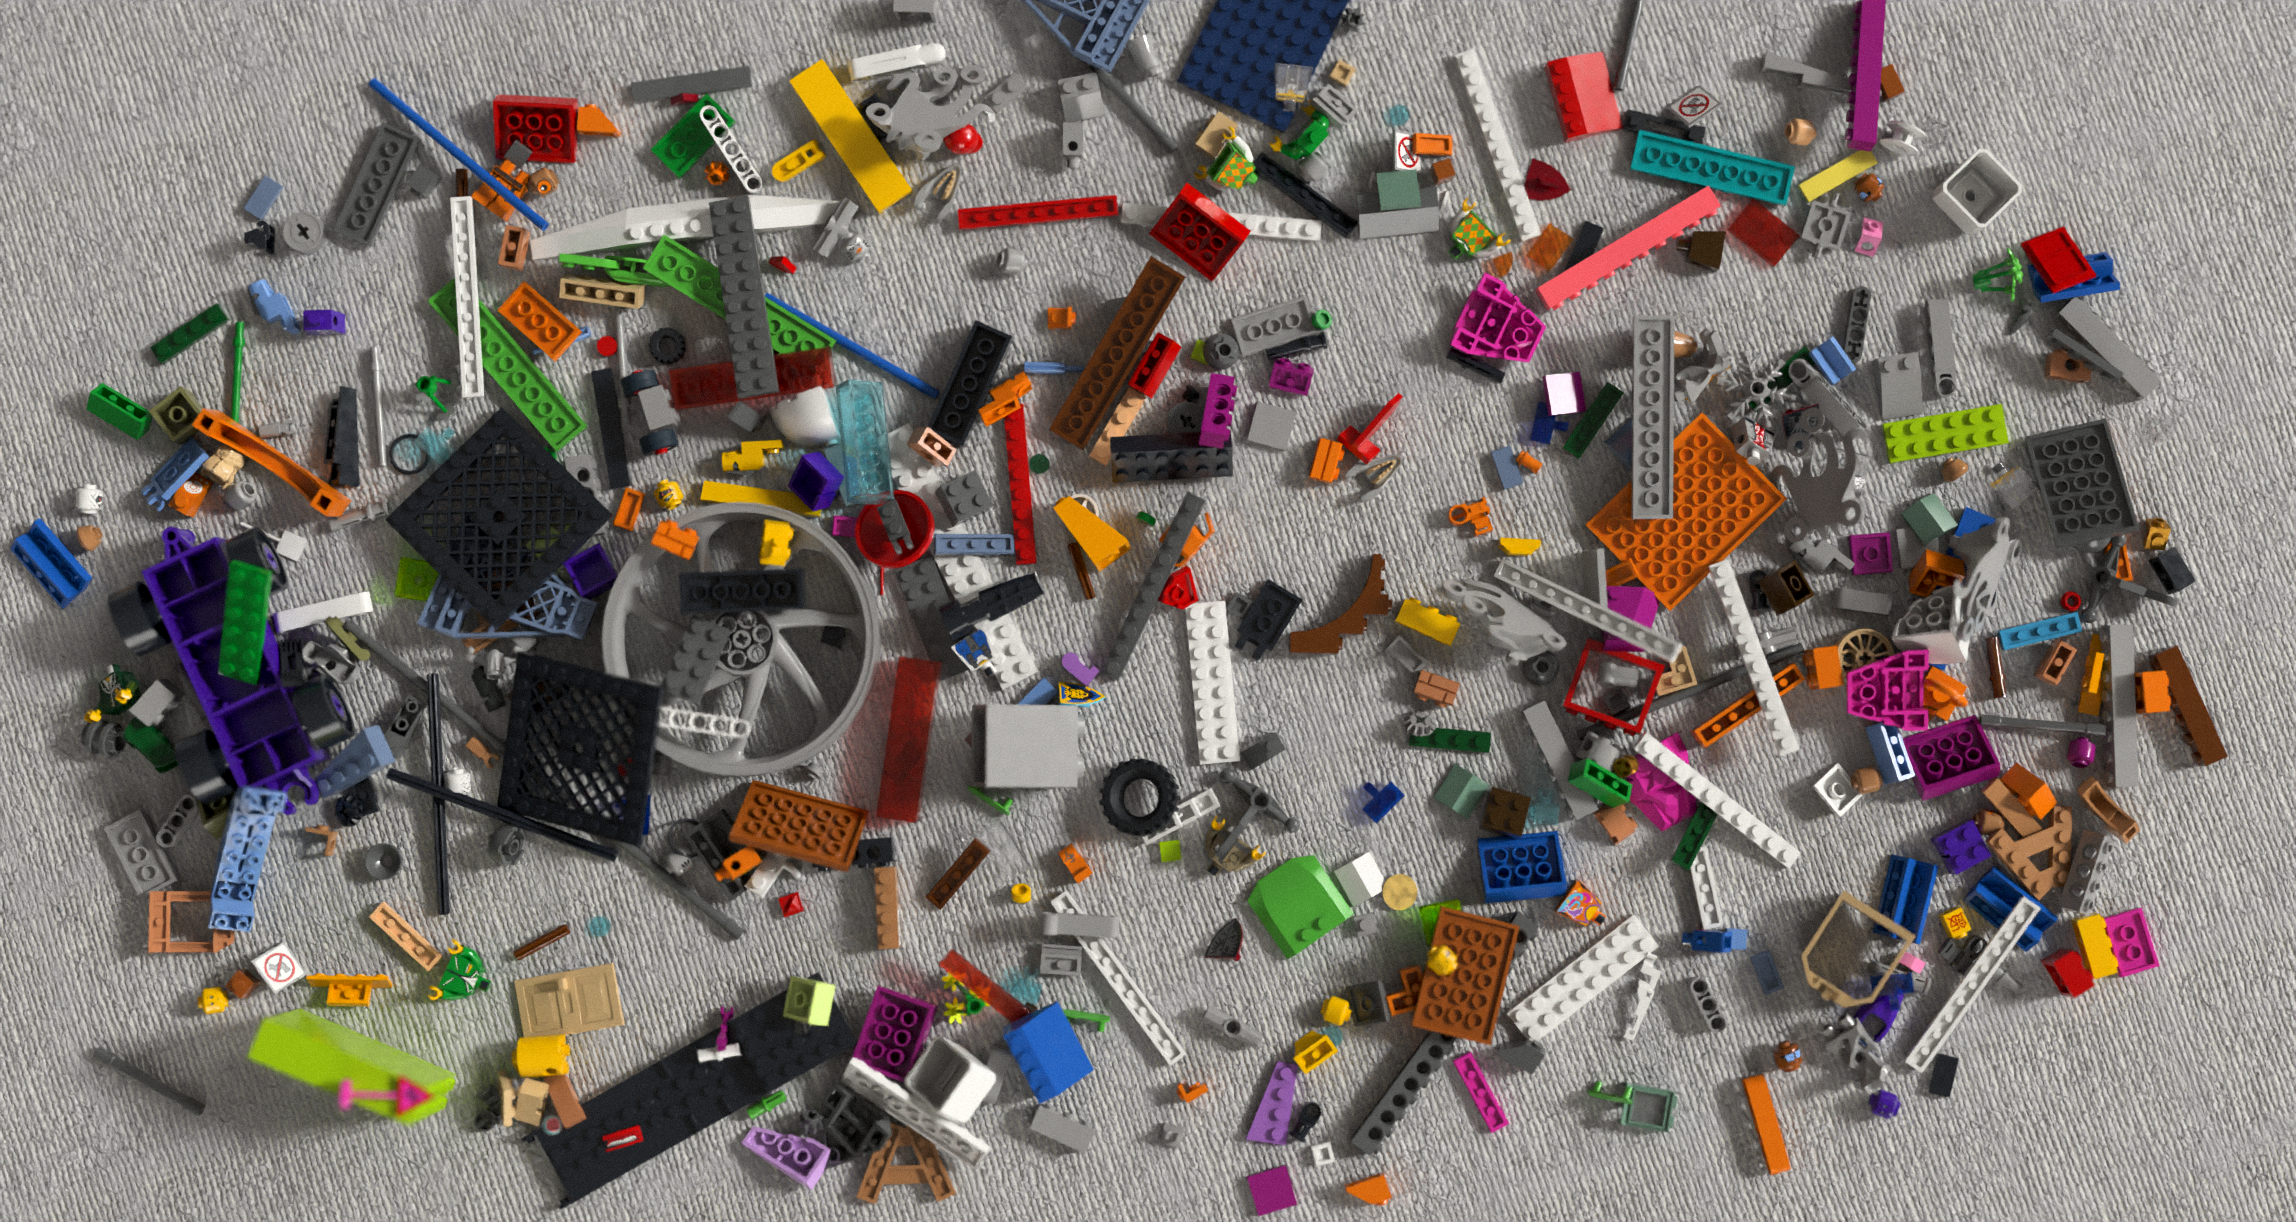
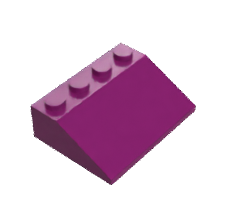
M1976 715L1903 738L1915 774L1912 780L1922 801L1999 776L2001 764Z
M878 985L853 1057L865 1062L874 1071L905 1083L906 1076L921 1057L939 1005Z

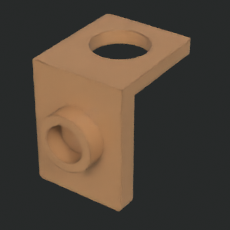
M317 824L316 828L306 827L305 831L328 835L325 856H333L338 832L329 830V826Z

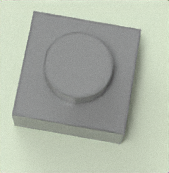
M1373 912L1353 917L1358 937L1378 932Z

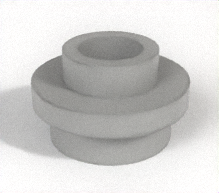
M810 762L808 766L804 767L807 777L812 780L822 778L823 769L816 764Z

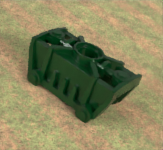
M135 716L130 721L123 735L128 745L132 749H137L155 766V770L159 774L178 767L175 749L173 748L174 744L170 743L169 739L158 729H155L154 726H147Z

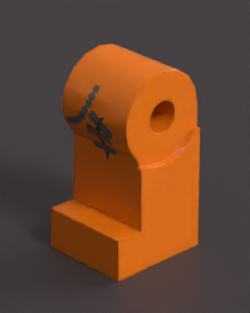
M1071 843L1058 852L1077 883H1080L1093 873Z

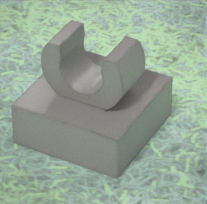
M1164 1123L1160 1143L1180 1148L1184 1127Z

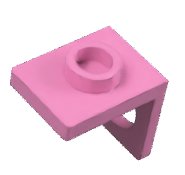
M1866 217L1863 218L1861 236L1855 247V252L1872 257L1875 255L1882 240L1883 222ZM1864 242H1870L1873 244V248L1866 250L1861 245Z

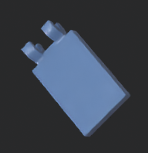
M191 436L150 479L151 483L140 492L145 497L148 493L153 492L146 501L150 505L158 501L155 507L158 511H161L165 506L164 499L168 500L209 458L208 454L198 440Z

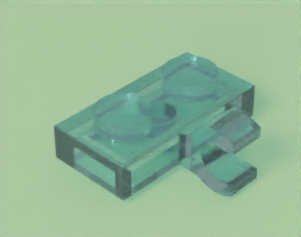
M426 427L414 442L442 465L455 452L447 444V441L456 432L449 427L439 437L429 427Z

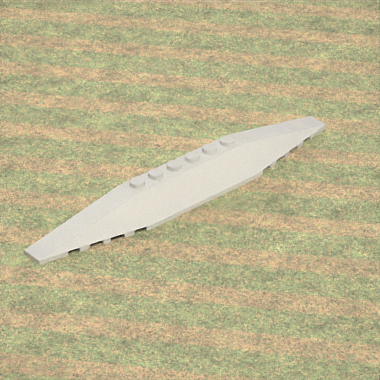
M743 194L628 208L530 240L532 260L558 258L559 253L584 255L649 247L653 244H658L663 235L676 242L711 238L714 235L709 202L748 195L750 197L755 234L822 226L831 214L833 215L841 201Z

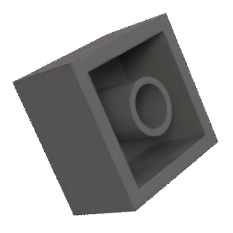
M975 470L941 485L935 491L952 527L979 516L993 507Z

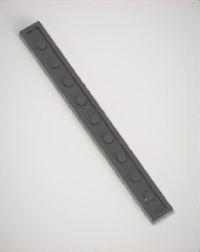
M1187 491L1100 671L1101 673L1117 681L1120 680L1207 500Z

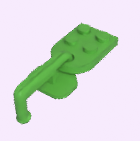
M564 253L558 254L557 262L562 263L561 267L575 268V265H581L583 270L594 271L595 267L604 268L611 278L619 282L658 287L670 286L652 274L635 272L636 263L646 264L647 260L605 255V259ZM620 261H624L623 266H629L631 270H619Z

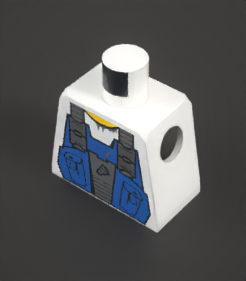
M982 627L951 647L972 672L981 669L986 678L996 673L991 661L998 657L985 627Z

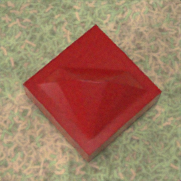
M798 892L778 898L784 918L804 911Z

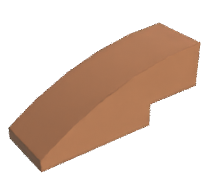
M567 1074L544 1076L546 1084H549V1094L564 1127L571 1128L587 1119Z

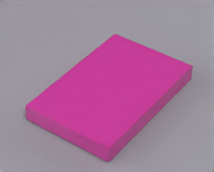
M2141 907L2104 918L2106 922V928L2104 929L2112 942L2111 952L2118 962V967L2116 968L2119 977L2122 978L2160 966Z

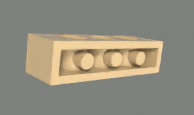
M569 273L560 278L559 298L639 309L644 304L645 285Z

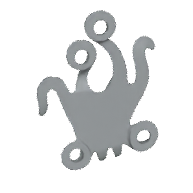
M977 65L963 67L960 72L962 93L957 100L948 105L937 106L931 103L946 96L952 90L958 78V74L954 69L941 67L933 73L936 86L930 92L917 91L920 78L914 73L904 72L895 76L886 87L887 90L892 91L901 84L908 83V86L900 95L893 108L890 109L888 105L883 103H874L866 109V114L873 124L888 134L887 142L893 140L899 142L898 150H913L916 152L917 158L925 160L930 153L937 151L944 137L969 125L980 112L986 113L990 122L995 121L994 111L985 104H976L966 114L955 117L970 98L971 84L979 85L986 77L984 69ZM975 74L978 75V78L970 79L967 75ZM948 76L950 77V79L948 81H942L939 79V77ZM884 111L885 115L875 116L874 112Z
M1817 408L1807 409L1802 414L1800 423L1803 430L1818 437L1825 446L1827 464L1824 472L1820 476L1813 477L1812 467L1815 455L1813 444L1806 434L1797 432L1789 437L1787 449L1792 456L1802 459L1803 467L1799 476L1796 478L1791 468L1786 465L1776 466L1770 475V482L1779 491V479L1781 475L1784 477L1799 513V516L1791 518L1784 528L1785 536L1791 542L1802 541L1808 538L1815 530L1826 541L1828 540V527L1831 528L1835 535L1841 538V524L1845 527L1854 526L1864 516V508L1857 501L1853 491V481L1857 470V458L1853 447V439L1866 440L1868 435L1861 429H1852L1844 435L1843 448L1846 463L1843 469L1839 468V458L1835 445L1831 438L1821 430L1825 420L1824 414ZM1811 416L1818 418V424L1814 428L1809 424ZM1797 441L1804 443V449L1800 453L1795 449ZM1795 524L1801 525L1802 528L1798 536L1793 533L1792 528Z
M1996 518L1994 523L1971 533H1963L1962 537L1953 535L1948 546L1954 549L1953 554L1961 557L1968 568L1963 587L1959 580H1957L1952 588L1958 598H1964L1962 603V622L1956 630V636L1963 642H1967L1970 639L1973 629L1979 631L1983 626L1985 617L1990 616L1994 611L1997 603L1996 588L2006 562L2015 564L2021 554V540L2009 539L2008 528L2010 522L2008 518Z
M1463 579L1465 587L1479 591H1466L1463 585L1454 580H1445L1443 582L1442 590L1444 596L1451 601H1464V610L1468 614L1477 616L1479 621L1489 628L1487 632L1488 641L1497 647L1503 648L1508 653L1506 656L1507 663L1517 666L1520 660L1526 661L1527 658L1547 650L1559 651L1566 647L1564 638L1558 634L1557 628L1549 620L1556 614L1557 607L1533 597L1532 605L1534 609H1530L1503 589L1480 581ZM1487 607L1490 608L1495 617H1490L1486 613Z

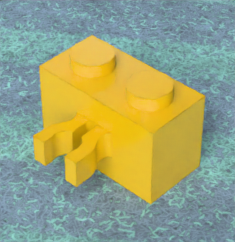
M764 519L758 557L760 563L785 566V561H789L790 549L787 547L788 541H792L793 529L790 528L791 526L788 522Z

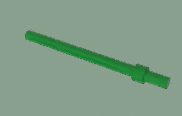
M236 322L235 337H233L232 344L234 346L231 419L239 423L243 347H245V338H243L244 322Z

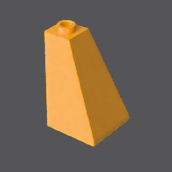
M1062 497L1055 503L1056 506L1053 509L1099 572L1132 549L1126 537L1072 497Z

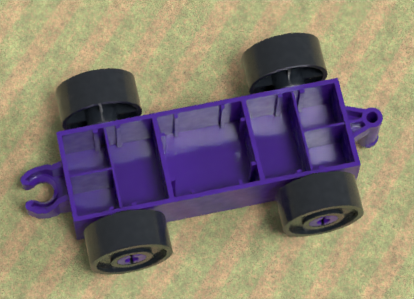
M167 527L162 532V540L165 543V561L141 571L147 585L137 581L108 595L107 602L111 618L118 633L128 648L137 656L142 657L170 644L173 640L214 733L209 729H204L175 744L177 763L187 785L193 794L206 805L236 792L240 786L260 789L269 788V790L284 791L287 794L289 788L294 785H299L303 788L305 793L304 800L307 805L317 804L319 798L318 786L314 779L310 777L308 769L330 759L326 749L355 735V726L351 713L335 683L327 675L322 674L303 683V686H282L280 647L267 620L262 647L263 654L259 683L253 685L218 674L230 563L235 560L272 571L269 597L288 588L286 571L276 549L266 534L258 527H253L228 540L214 537L197 546L193 545L196 536L192 531ZM286 796L282 813L294 815L297 812L296 806Z

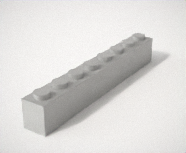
M2133 624L2101 625L2099 639L2101 641L2100 653L2104 654L2101 680L2103 682L2101 698L2104 704L2102 719L2106 725V733L2103 736L2105 742L2103 757L2106 762L2104 779L2107 787L2139 786Z

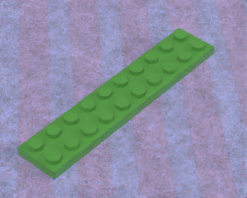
M663 235L643 269L726 320L718 267L668 236ZM765 297L772 348L816 375L836 340Z
M453 278L427 301L459 337L455 278ZM478 298L482 365L555 451L559 452L583 432L588 425Z

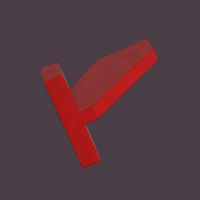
M1398 393L1362 433L1350 425L1339 434L1337 440L1366 465L1369 464L1381 451L1369 439L1393 414L1403 396Z

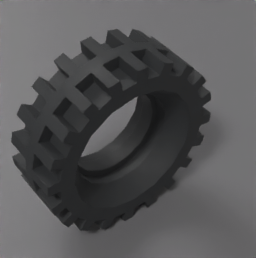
M1131 758L1127 762L1121 761L1118 763L1119 766L1117 768H1111L1109 770L1111 774L1108 778L1104 777L1103 782H1105L1104 788H1100L1099 792L1102 793V800H1099L1100 805H1103L1104 808L1102 813L1109 819L1108 823L1115 826L1120 832L1140 837L1155 835L1157 831L1166 829L1165 825L1168 822L1172 823L1174 812L1179 810L1176 807L1177 801H1180V796L1177 794L1179 786L1175 784L1173 774L1169 773L1165 766L1144 758ZM1138 779H1146L1152 782L1158 792V803L1155 809L1145 816L1131 814L1124 804V792L1127 786Z

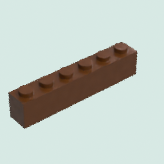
M2178 645L2170 646L2149 655L2152 670L2166 671V675L2169 678L2167 688L2171 699L2170 708H2173L2176 715L2175 721L2184 732L2183 739L2185 743L2190 746L2193 752L2191 753L2193 761L2198 766H2208L2228 757Z

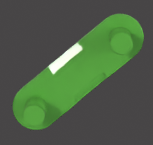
M968 785L967 789L1001 813L1007 816L1010 815L1008 809L1013 803L1012 799L1007 798L1004 804L1000 805L979 791L980 787Z
M1062 1009L1069 1023L1070 1018L1098 1022L1097 1031L1104 1032L1105 1022L1110 1021V1017L1107 1015Z
M1596 1081L1593 1090H1588L1587 1092L1595 1098L1632 1104V1100L1629 1099L1632 1088L1627 1086L1622 1096L1609 1095L1600 1092L1603 1083Z

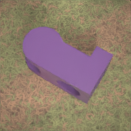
M1066 653L1062 658L1064 668L1086 686L1099 673L1095 666H1092L1089 670L1074 653Z

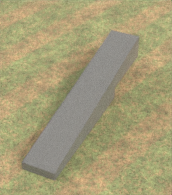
M1766 52L1762 57L1760 72L1798 78V87L1848 95L1851 91L1848 79L1770 52Z

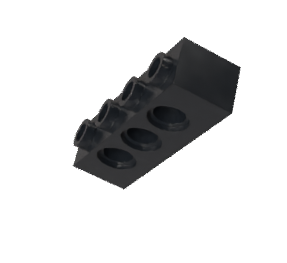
M893 837L860 839L856 848L858 858L852 860L851 865H858V868H869L870 863H878V867L891 866L890 862L895 861ZM871 847L877 848L879 852L878 857L875 859L868 855V850ZM812 863V868H818V872L830 871V867Z

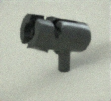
M484 666L474 669V674L471 675V678L480 697H489L484 702L488 713L505 706L502 688H499L497 685L498 680L487 679L486 674H484Z

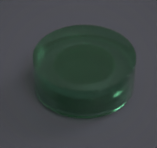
M1036 454L1030 459V468L1034 473L1044 474L1048 471L1050 462L1045 455Z

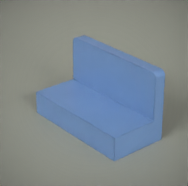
M1834 336L1809 352L1810 357L1831 386L1856 370Z

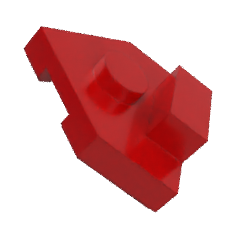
M1188 566L1170 574L1158 601L1181 610L1199 601L1191 569Z

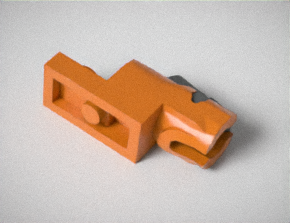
M1024 371L998 382L997 386L989 391L993 402L986 404L978 410L986 427L1021 408L1018 398L1033 389Z

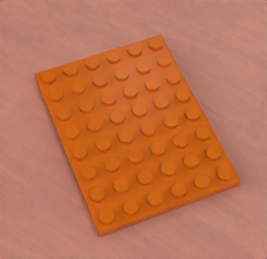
M1701 412L1674 438L1673 519H1631L1630 481L1585 526L1621 562L1631 558L1639 574L1637 579L1647 589L1654 592L1656 598L1671 611L1710 573L1708 566L1723 561L1787 498L1755 465L1748 464L1747 458L1737 453L1734 444Z

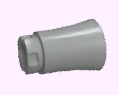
M1151 34L1140 36L1126 44V48L1132 55L1144 80H1149L1162 74Z

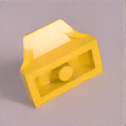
M1501 537L1498 539V548L1507 556L1528 557L1541 546V540Z
M1312 1030L1295 1042V1055L1293 1058L1306 1075L1338 1052L1327 1034H1319Z

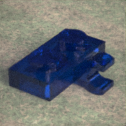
M1538 401L1530 441L1550 445L1553 430L1567 432L1569 423L1555 421L1556 415L1548 416L1547 404Z
M1389 781L1380 791L1370 782H1367L1363 788L1373 798L1362 810L1377 824L1405 795L1392 781Z
M1913 973L1891 974L1876 997L1889 996L1890 1009L1892 1011L1900 1010L1898 995L1915 994ZM1884 975L1870 976L1872 994Z

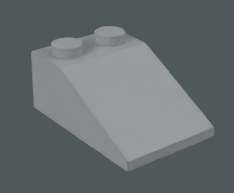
M1918 352L1880 357L1873 360L1872 365L1882 420L1922 414L1921 370Z

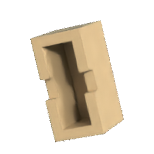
M1219 111L1216 116L1211 115L1206 123L1208 125L1204 132L1201 130L1195 138V148L1214 161L1224 148L1225 144L1223 142L1225 140L1230 141V139L1223 137V132L1227 136H1231L1232 131L1228 126L1233 127L1235 132L1238 129V124Z
M525 1078L523 1084L518 1085L515 1093L518 1098L514 1104L516 1120L539 1126L546 1110L547 1101L543 1100V1098L548 1096L549 1084Z

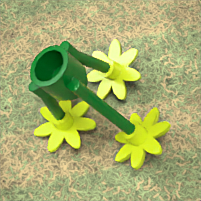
M960 967L956 968L954 972L948 969L949 976L941 978L942 981L946 982L943 986L944 989L951 986L952 991H955L957 986L966 997L964 1002L959 1005L957 998L953 999V1004L945 1003L949 1010L945 1011L943 1015L950 1016L949 1024L953 1023L955 1019L961 1024V1016L979 1013L983 1006H990L988 999L995 997L994 994L988 993L990 986L982 989L980 983L977 984V991L970 989L968 993L963 987V981L960 980L966 976V973H960Z

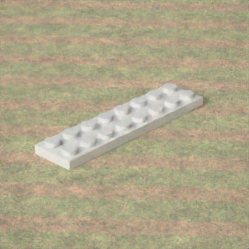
M1225 601L1194 603L1185 608L1199 762L1201 765L1240 761Z
M1632 914L1506 1012V1014L1526 1039L1539 1041L1644 959L1647 953L1657 949L1659 945L1635 914Z
M854 1057L850 1061L840 1082L975 1171L978 1169L990 1149V1146L983 1140L977 1139L965 1128L959 1127L951 1120L936 1114L926 1104L918 1100L915 1095L907 1093L897 1083L889 1081L880 1072L869 1068L865 1062Z

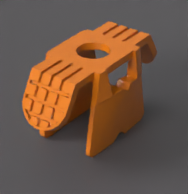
M1208 512L1205 513L1209 528L1208 533L1204 535L1195 524L1180 554L1185 558L1180 564L1176 563L1175 566L1184 567L1215 533ZM1169 528L1159 538L1160 542L1163 543Z

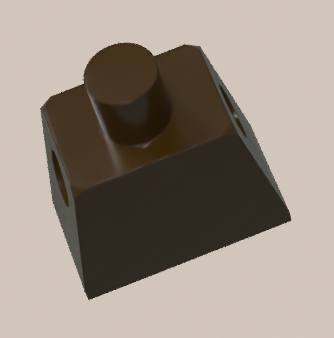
M1693 231L1690 234L1689 240L1678 239L1676 250L1687 252V263L1717 272L1720 269L1726 232Z

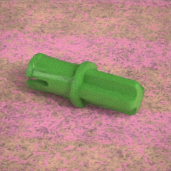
M779 1090L767 1098L763 1097L762 1101L748 1107L747 1112L753 1120L767 1111L771 1112L772 1108L786 1101L787 1097L782 1090Z

